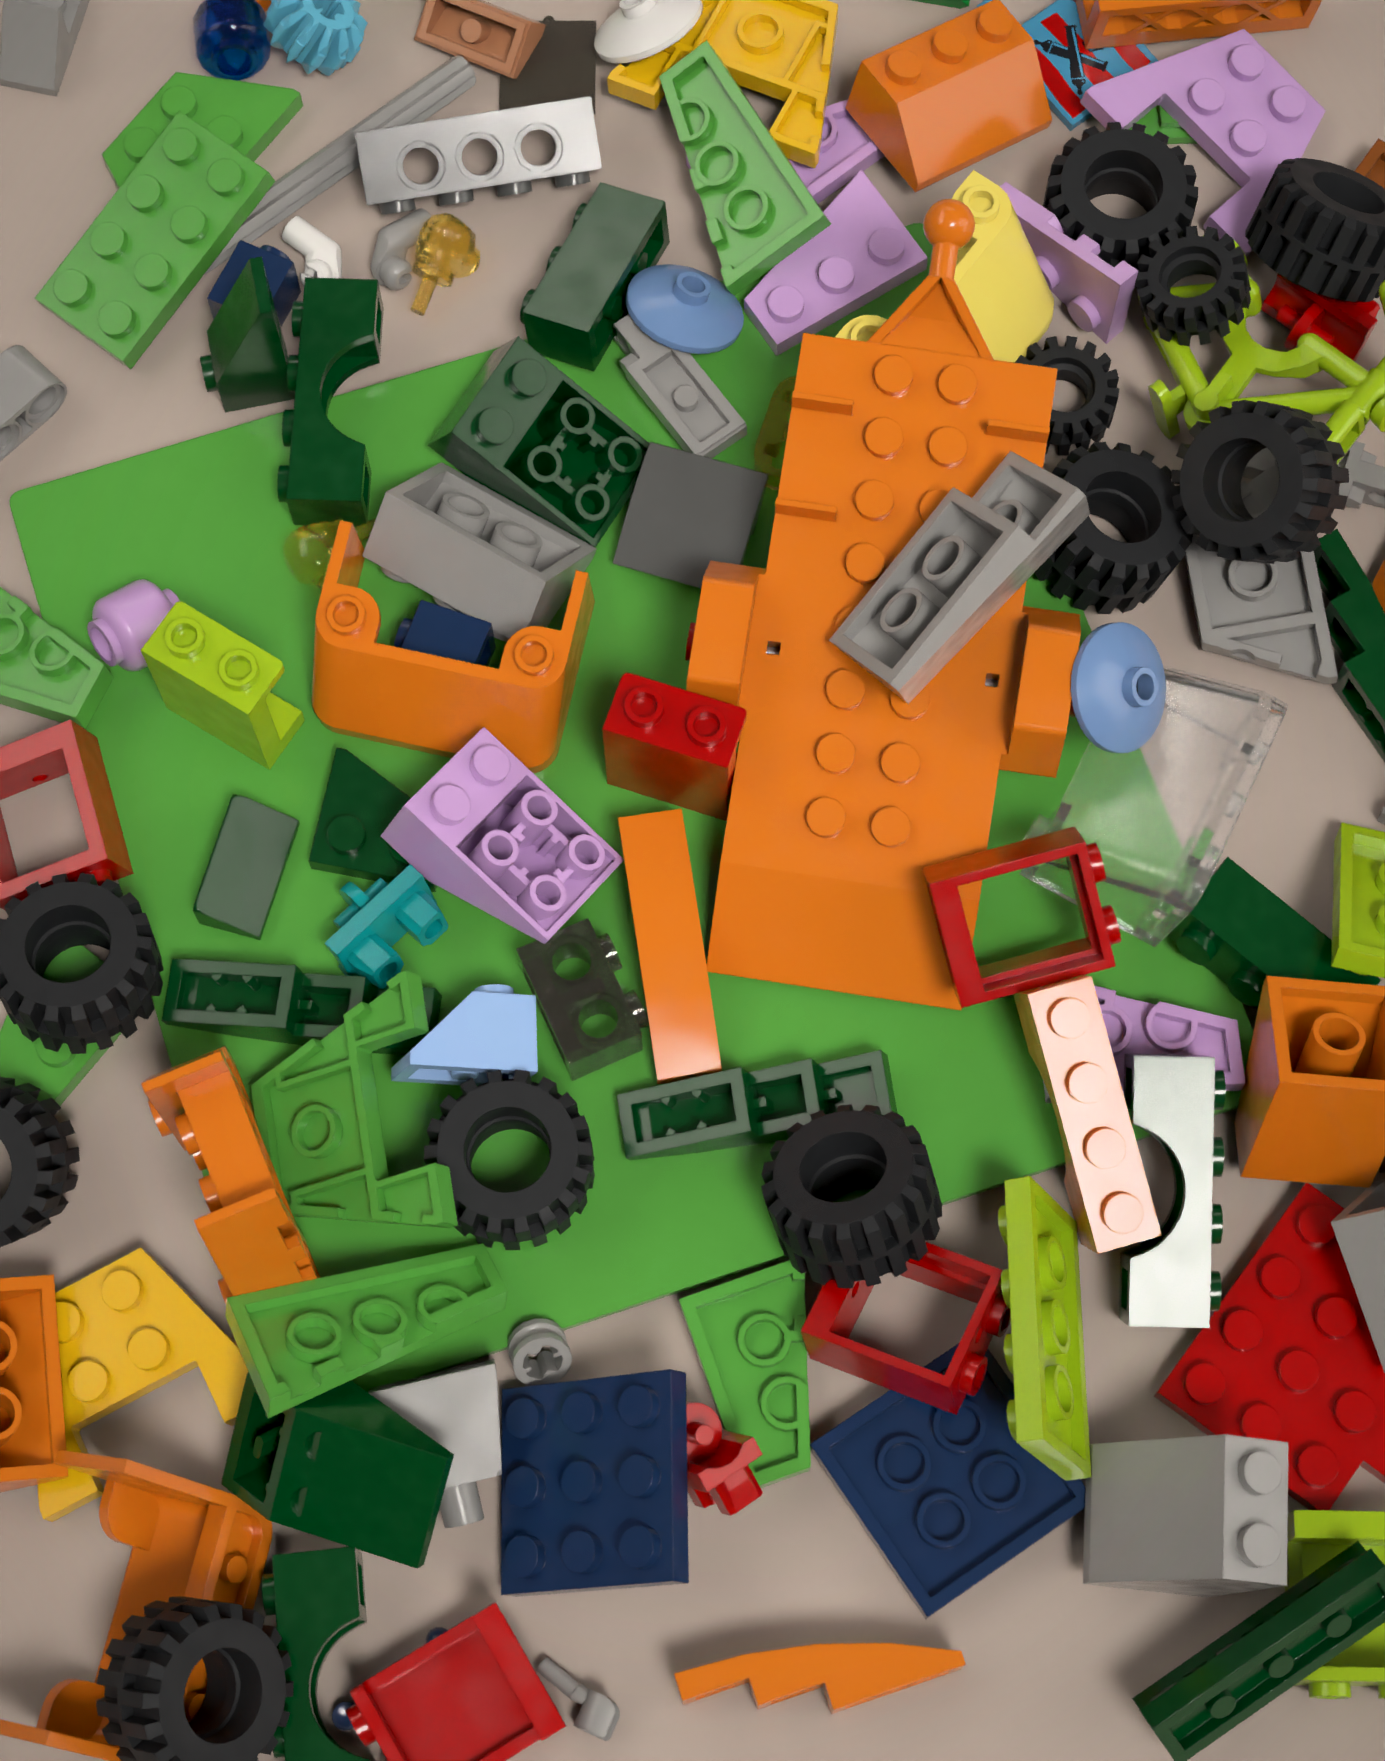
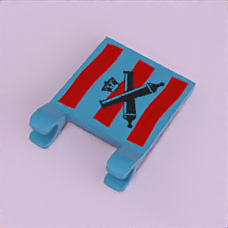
M984 0L981 3H979L977 7L982 6L992 0ZM1057 0L1022 24V27L1034 40L1049 107L1069 131H1072L1093 116L1080 103L1084 93L1091 86L1158 61L1144 44L1085 49L1075 0Z

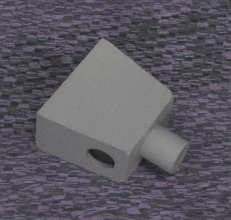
M495 1359L370 1388L369 1394L454 1454L440 1504L444 1528L459 1527L484 1519L476 1481L502 1474L498 1383Z

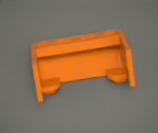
M340 520L315 617L312 706L321 723L330 731L338 734L453 758L485 727L532 773L540 772L550 766L560 748L595 604L589 573L578 570L575 572L561 631L541 626L525 627L514 633L507 641L499 669L376 643L381 626L379 607L369 593L357 588L365 557L362 556L364 547L353 523Z
M58 1450L55 1464L107 1480L99 1507V1519L102 1529L111 1540L131 1546L132 1550L95 1682L75 1678L59 1682L47 1694L36 1727L0 1719V1735L107 1761H122L116 1756L120 1746L108 1744L102 1732V1729L109 1723V1719L98 1716L96 1700L105 1697V1686L97 1684L100 1668L107 1670L109 1668L112 1657L105 1652L111 1640H123L126 1634L122 1625L132 1615L144 1617V1606L156 1600L168 1602L169 1597L185 1596L242 1605V1608L253 1610L272 1541V1522L238 1498L237 1495L129 1459ZM203 1659L193 1668L185 1687L184 1710L188 1722L199 1711L206 1694L207 1672Z

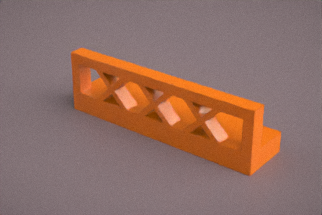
M1075 0L1085 49L1220 37L1242 29L1251 34L1309 28L1322 0Z

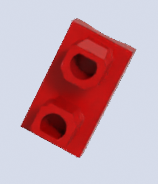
M1277 274L1276 282L1261 307L1262 311L1291 330L1284 343V347L1289 351L1297 347L1300 336L1305 333H1314L1353 361L1357 360L1378 322L1375 317L1380 309L1379 303L1374 300L1369 302H1351L1316 294L1292 283Z
M686 1402L688 1493L695 1506L706 1508L716 1504L722 1514L729 1516L736 1514L763 1494L748 1464L763 1454L753 1436L722 1430L719 1416L711 1407L699 1402Z

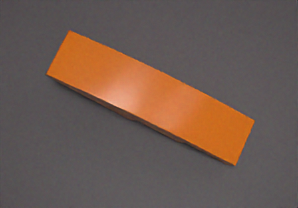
M682 808L619 817V832L657 1084L671 1083L721 1072L722 1066Z
M897 1643L812 1644L743 1654L674 1673V1677L683 1705L749 1683L757 1710L823 1688L830 1712L834 1714L961 1670L966 1663L962 1652L959 1650Z

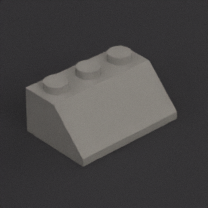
M441 462L386 491L362 556L381 566L382 572L389 578L402 583H411L429 593L439 606L492 623L494 637L507 642L514 633L525 627L541 626L547 628L571 592L576 570L582 572L586 570L597 548Z

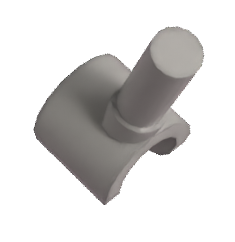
M546 1657L539 1664L537 1672L569 1699L582 1705L573 1726L604 1741H608L620 1718L618 1706L606 1696L588 1689L583 1684H579L551 1659Z

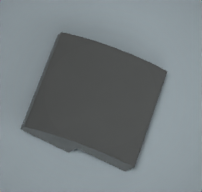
M650 442L629 503L613 564L698 588L702 586L703 576L710 560L743 565L750 536L754 534L770 474Z

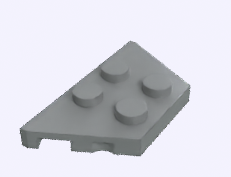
M1276 460L1273 466L1249 483L1245 481L1241 483L1243 503L1253 518L1266 511L1276 496L1279 486V469ZM1193 534L1192 543L1185 550L1186 555L1184 557L1202 650L1323 684L1336 683L1338 674L1314 551H1298L1299 559L1290 562L1275 561L1274 564L1229 560L1218 557V552L1205 551L1196 544L1199 535Z

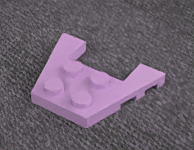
M1245 29L1093 85L1086 90L1080 101L1105 128L1107 123L1120 122L1121 129H1130L1133 123H1137L1157 105H1160L1242 187L1209 216L1203 227L1205 229L1207 226L1216 228L1219 240L1227 233L1238 243L1246 258L1252 249L1248 244L1249 240L1245 237V231L1278 164H1281L1286 159L1302 157L1326 112Z

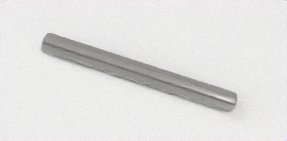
M461 55L452 57L275 181L205 274L229 259L240 240L250 244L358 168L360 162L355 132L425 121L475 85V72L471 65Z

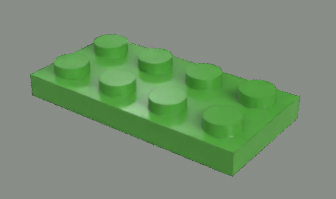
M178 111L43 286L35 299L62 321L126 367L132 369L272 187L275 180L267 170L181 111Z

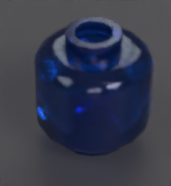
M205 0L197 8L193 16L195 53L202 68L212 76L239 81L254 76L268 62L271 50L270 33L263 26L267 16L262 6L256 0Z

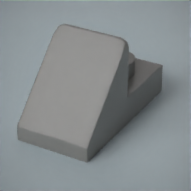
M5 0L2 9L0 49L1 86L57 97L90 0Z

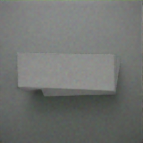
M1010 451L972 498L954 487L949 491L829 641L909 704L1090 515L1086 495L1078 487Z

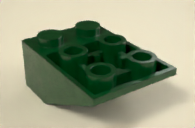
M518 336L491 354L428 446L467 477L591 546L596 547L633 493L649 443Z
M247 1373L221 1485L271 1522L407 1566L419 1568L425 1563L454 1454L351 1380L268 1418L250 1374Z

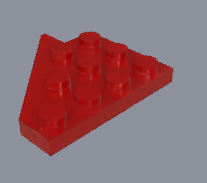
M1305 1183L1224 1296L1219 1311H1214L1210 1316V1328H1202L1154 1397L1207 1436L1227 1434L1288 1442V1495L1308 1510H1330L1359 1466L1385 1484V1373L1331 1221L1344 1208L1311 1184Z

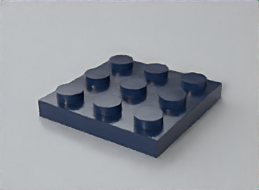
M959 1343L924 1366V1368L945 1375ZM988 1348L984 1355L988 1359V1365L982 1385L975 1396L966 1394L957 1415L889 1390L810 1444V1450L925 1619L938 1612L1085 1509L1086 1487L1080 1479L1065 1481L1013 1439L1007 1421V1405L1010 1400L1014 1399V1385Z
M667 1369L502 1389L501 1595L522 1597L689 1583L686 1373Z

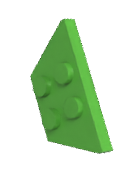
M175 72L102 153L105 165L119 189L178 111H181L243 155L255 161L303 107L301 94L292 88Z

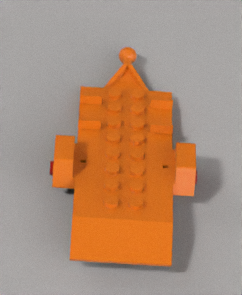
M944 199L936 202L929 208L923 222L924 234L933 246L929 275L867 342L803 333L795 387L792 392L791 413L779 490L775 501V515L767 567L759 568L710 560L702 580L696 623H690L685 660L690 661L687 675V691L742 707L747 712V719L739 739L721 854L706 964L707 971L962 1011L952 986L922 868L987 850L999 770L1056 778L1066 738L1068 719L1075 716L1071 699V675L1075 657L1079 650L1081 625L1080 614L1023 606L1025 582L909 704L829 641L953 487L972 498L1010 451L1041 468L1044 466L1058 369L993 359L954 280L958 249L964 247L973 236L975 230L974 216L969 207L963 202L955 199ZM982 880L958 886L972 944Z

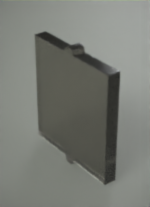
M552 16L544 17L543 21H538L546 25L543 36L517 79L500 74L499 110L591 96L593 112L596 115V50L594 47V39L597 34L596 21H555Z

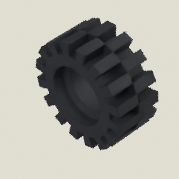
M1186 226L1187 237L1178 239L1174 229L1165 233L1167 245L1162 246L1155 240L1148 246L1150 257L1141 255L1138 261L1140 272L1137 274L1135 284L1143 317L1146 318L1147 326L1152 332L1158 329L1160 338L1167 342H1170L1176 333L1179 345L1190 346L1191 336L1198 335L1200 345L1211 343L1209 335L1211 331L1216 330L1221 338L1229 334L1228 320L1237 325L1240 324L1244 319L1243 308L1249 309L1251 301L1249 291H1251L1244 253L1240 246L1235 248L1234 239L1226 233L1219 240L1217 229L1208 226L1204 236H1199L1197 226ZM1204 274L1216 279V284L1209 291L1196 297L1183 298L1170 293L1171 287L1176 282L1190 275Z
M1056 336L1046 338L1043 350L1035 342L1027 348L1026 358L1020 355L1015 362L1057 368L1056 380L1069 381L1083 390L1085 395V403L1076 411L1061 412L1052 409L1049 426L1050 432L1045 454L1048 453L1050 444L1058 445V456L1069 455L1072 444H1075L1076 448L1082 446L1088 450L1091 439L1094 442H1099L1104 437L1106 428L1109 429L1114 416L1120 388H1117L1119 380L1117 370L1109 371L1111 359L1106 353L1097 359L1094 358L1097 347L1095 344L1087 341L1083 350L1075 348L1077 337L1067 336L1064 347H1058Z

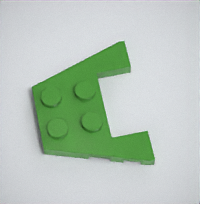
M404 971L387 981L389 989L368 1004L361 1001L343 1015L344 1023L322 1040L312 1038L251 1085L255 1121L293 1216L441 1228L458 1226L449 1166L433 1163L391 1177L388 1175L371 1053L374 1050L429 1032L421 976Z

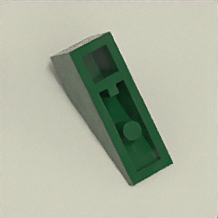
M262 256L250 258L207 330L211 355L200 356L207 392L219 391L225 413L295 399V392H289L287 347Z

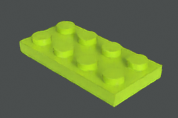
M1031 1176L1004 1180L1005 1205L999 1208L998 1224L1002 1239L1008 1249V1268L1002 1271L1001 1289L1004 1301L1011 1313V1333L1006 1334L1004 1339L1005 1360L1014 1378V1399L1010 1400L1007 1405L1009 1430L1013 1439L1021 1447L1065 1481L1091 1478L1076 1220Z

